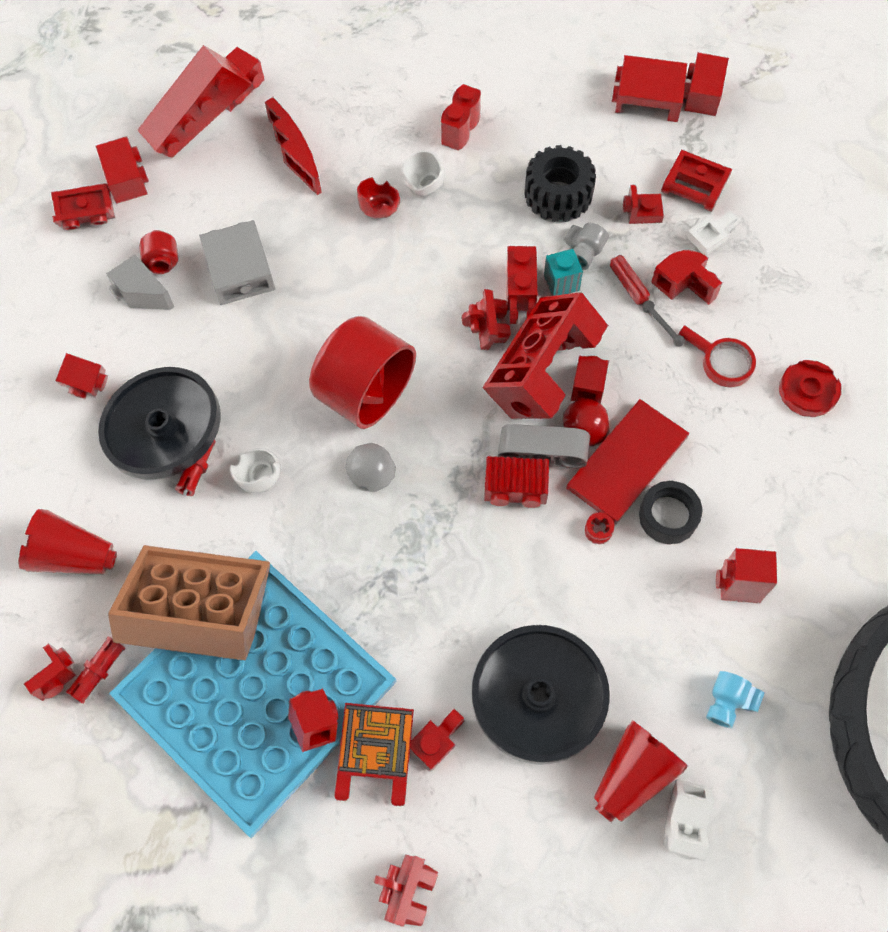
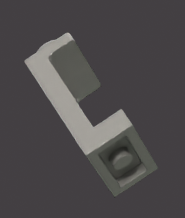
M254 220L199 235L220 305L276 290Z

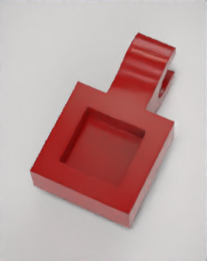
M453 709L439 727L430 720L411 740L410 750L433 771L456 746L449 738L465 722L464 717L457 710Z

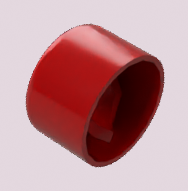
M365 316L352 317L339 325L329 335L317 353L309 377L310 391L317 400L357 427L367 429L379 422L403 393L415 367L416 350L412 345Z

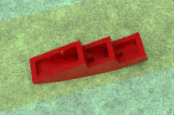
M272 97L264 103L268 120L273 124L276 142L281 146L284 163L314 193L319 195L322 193L311 150L291 116Z

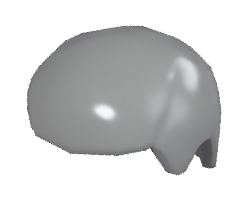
M367 443L355 447L347 458L345 469L350 480L357 487L362 486L371 492H377L387 487L394 479L396 466L389 452L384 447L375 443Z

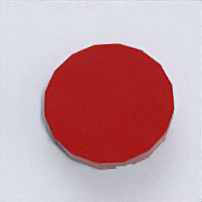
M803 360L799 361L798 364L789 366L785 370L779 381V394L783 403L791 411L801 416L818 417L827 414L836 406L841 397V382L839 378L836 379L833 375L834 371L829 366L819 361Z

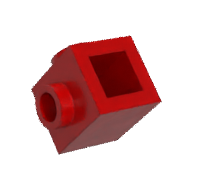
M66 353L55 381L61 386L69 388V394L86 399L87 395L96 397L98 391L102 392L104 390L108 375L105 374L106 369L102 365Z
M323 688L313 692L304 691L290 698L288 717L302 752L336 741L338 711L334 701H328Z

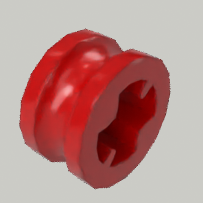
M598 512L590 515L585 525V536L595 544L608 542L614 532V521L606 513ZM594 523L598 526L603 523L606 526L604 532L607 533L604 534L602 531L595 533L593 531Z

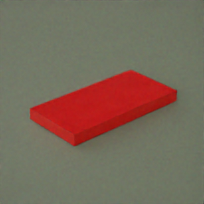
M639 399L587 460V465L580 468L568 482L566 489L597 512L609 515L613 519L614 524L617 525L685 442L690 433Z

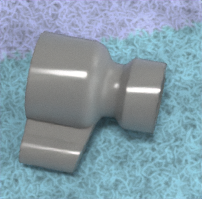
M587 223L583 228L572 225L564 241L567 245L575 247L574 251L582 270H587L593 261V256L599 255L604 248L609 235L600 225Z

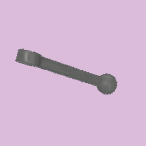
M650 300L645 301L642 307L643 311L651 313L673 338L675 346H682L685 343L684 337L677 335L654 309V302Z

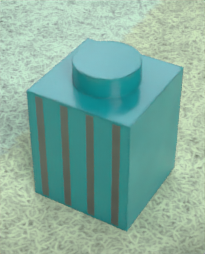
M574 249L546 255L544 278L551 295H563L580 291L583 270Z

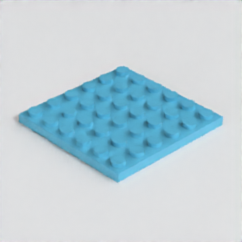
M257 551L248 558L267 561ZM270 564L256 633L246 661L155 648L109 694L240 829L252 839L341 743L345 703L375 706L397 680ZM323 688L328 701L333 700L338 711L336 741L302 752L288 717L290 698L295 697L301 692H313Z

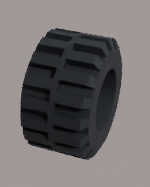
M556 145L553 149L549 146L544 148V152L538 151L535 154V158L530 159L526 169L524 195L528 207H532L534 214L540 213L542 219L551 218L552 222H558V219H563L564 222L570 221V217L576 219L580 217L581 212L585 213L588 210V206L591 205L596 168L595 165L591 164L592 160L590 157H584V152L581 150L575 151L573 150L574 147L571 146L562 148V145ZM552 182H563L568 185L558 186L552 184Z

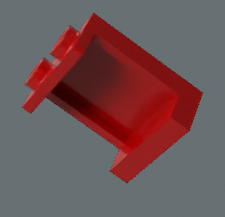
M624 55L623 66H617L615 82H618L619 86L614 85L611 101L616 103L615 113H620L622 104L668 109L667 121L678 122L683 104L688 63Z

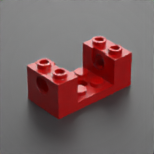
M582 292L540 297L482 388L511 419H552L558 412L566 394L545 371L546 368L551 365L557 351L571 350L575 347H581L582 349L595 348L600 343L608 324Z

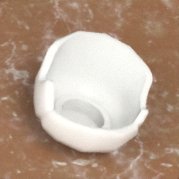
M422 150L412 154L404 162L401 170L409 189L420 196L432 194L444 184L446 174L444 166L432 151Z
M255 448L247 453H240L238 463L235 466L230 465L232 479L238 486L248 493L258 494L266 492L273 487L281 473V464L277 456L268 449Z

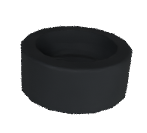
M673 480L659 482L652 486L644 495L639 510L640 524L646 534L657 542L665 544L681 543L691 537L701 521L703 512L701 500L696 492L684 483ZM662 497H671L679 500L688 509V521L680 528L664 527L652 515L654 502Z

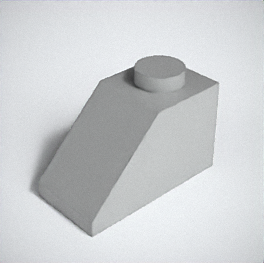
M133 255L106 273L111 282V285L108 286L111 293L118 301L123 299L130 308L171 310L175 307L168 291L136 255Z

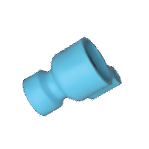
M720 671L712 689L716 702L709 707L706 718L720 726L733 728L736 720L735 710L739 708L758 712L765 692L753 687L752 683L741 676Z

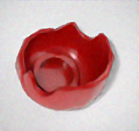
M370 177L361 181L357 187L359 207L366 216L387 218L397 211L400 205V196L398 190L390 186L388 181H385L384 184H377L374 178Z
M581 398L568 405L563 412V427L587 431L590 434L589 446H595L603 442L610 432L607 410L596 400Z

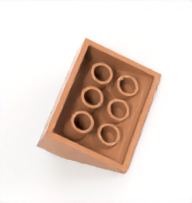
M144 545L108 613L113 642L246 661L256 633L270 570V562Z

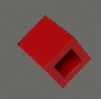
M579 355L570 401L586 398L601 403L609 360H603L592 355Z

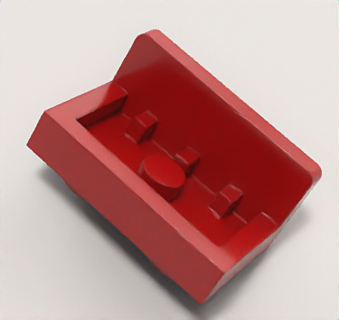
M107 183L51 192L55 216H52L53 223L63 227L64 230L78 229L80 224L89 222L91 225H103L108 223L107 219L115 218L110 189Z

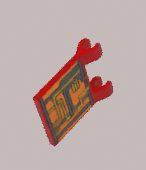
M345 703L334 796L336 800H348L351 776L393 779L391 804L394 806H404L414 709Z

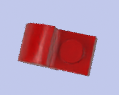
M692 250L677 251L666 257L655 267L651 281L654 286L671 300L688 287L708 305L717 298L723 282L718 279L716 274L705 268L709 258L702 253Z

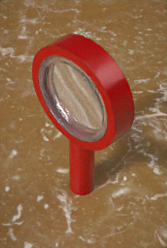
M686 325L682 327L678 335L683 336L686 341L705 353L703 368L711 381L720 386L732 388L745 384L751 378L756 367V357L753 350L746 343L734 338H722L711 343Z

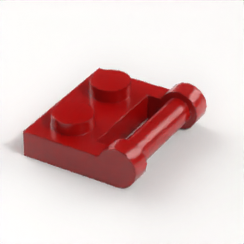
M681 150L663 183L661 192L668 195L673 193L705 206V210L712 212L731 175L732 169ZM676 179L709 191L711 194L709 196L675 181Z

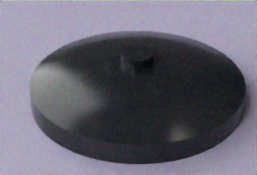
M161 367L145 371L124 383L107 402L102 412L98 429L102 451L117 469L134 478L155 480L176 475L195 464L214 442L221 419L219 401L209 384L193 371L180 367Z
M529 625L503 634L486 649L474 672L472 705L481 730L497 749L522 762L539 765L553 764L576 756L596 738L608 713L610 702L609 683L600 659L582 639L558 627Z

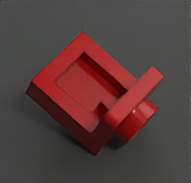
M49 643L43 649L52 660V663L24 683L29 693L41 701L58 695L63 690L64 685L77 676L70 667L74 661L63 647L57 650Z

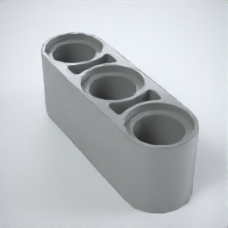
M507 424L501 430L497 457L548 459L550 467L582 468L587 465L590 434L585 430L577 428Z

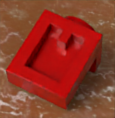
M630 185L628 195L623 197V212H628L629 224L662 223L664 212L661 194H637L636 185Z

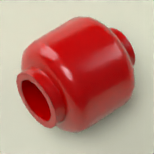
M154 230L145 234L140 239V259L148 270L155 274H165L177 265L179 259L177 243L171 234L161 230Z

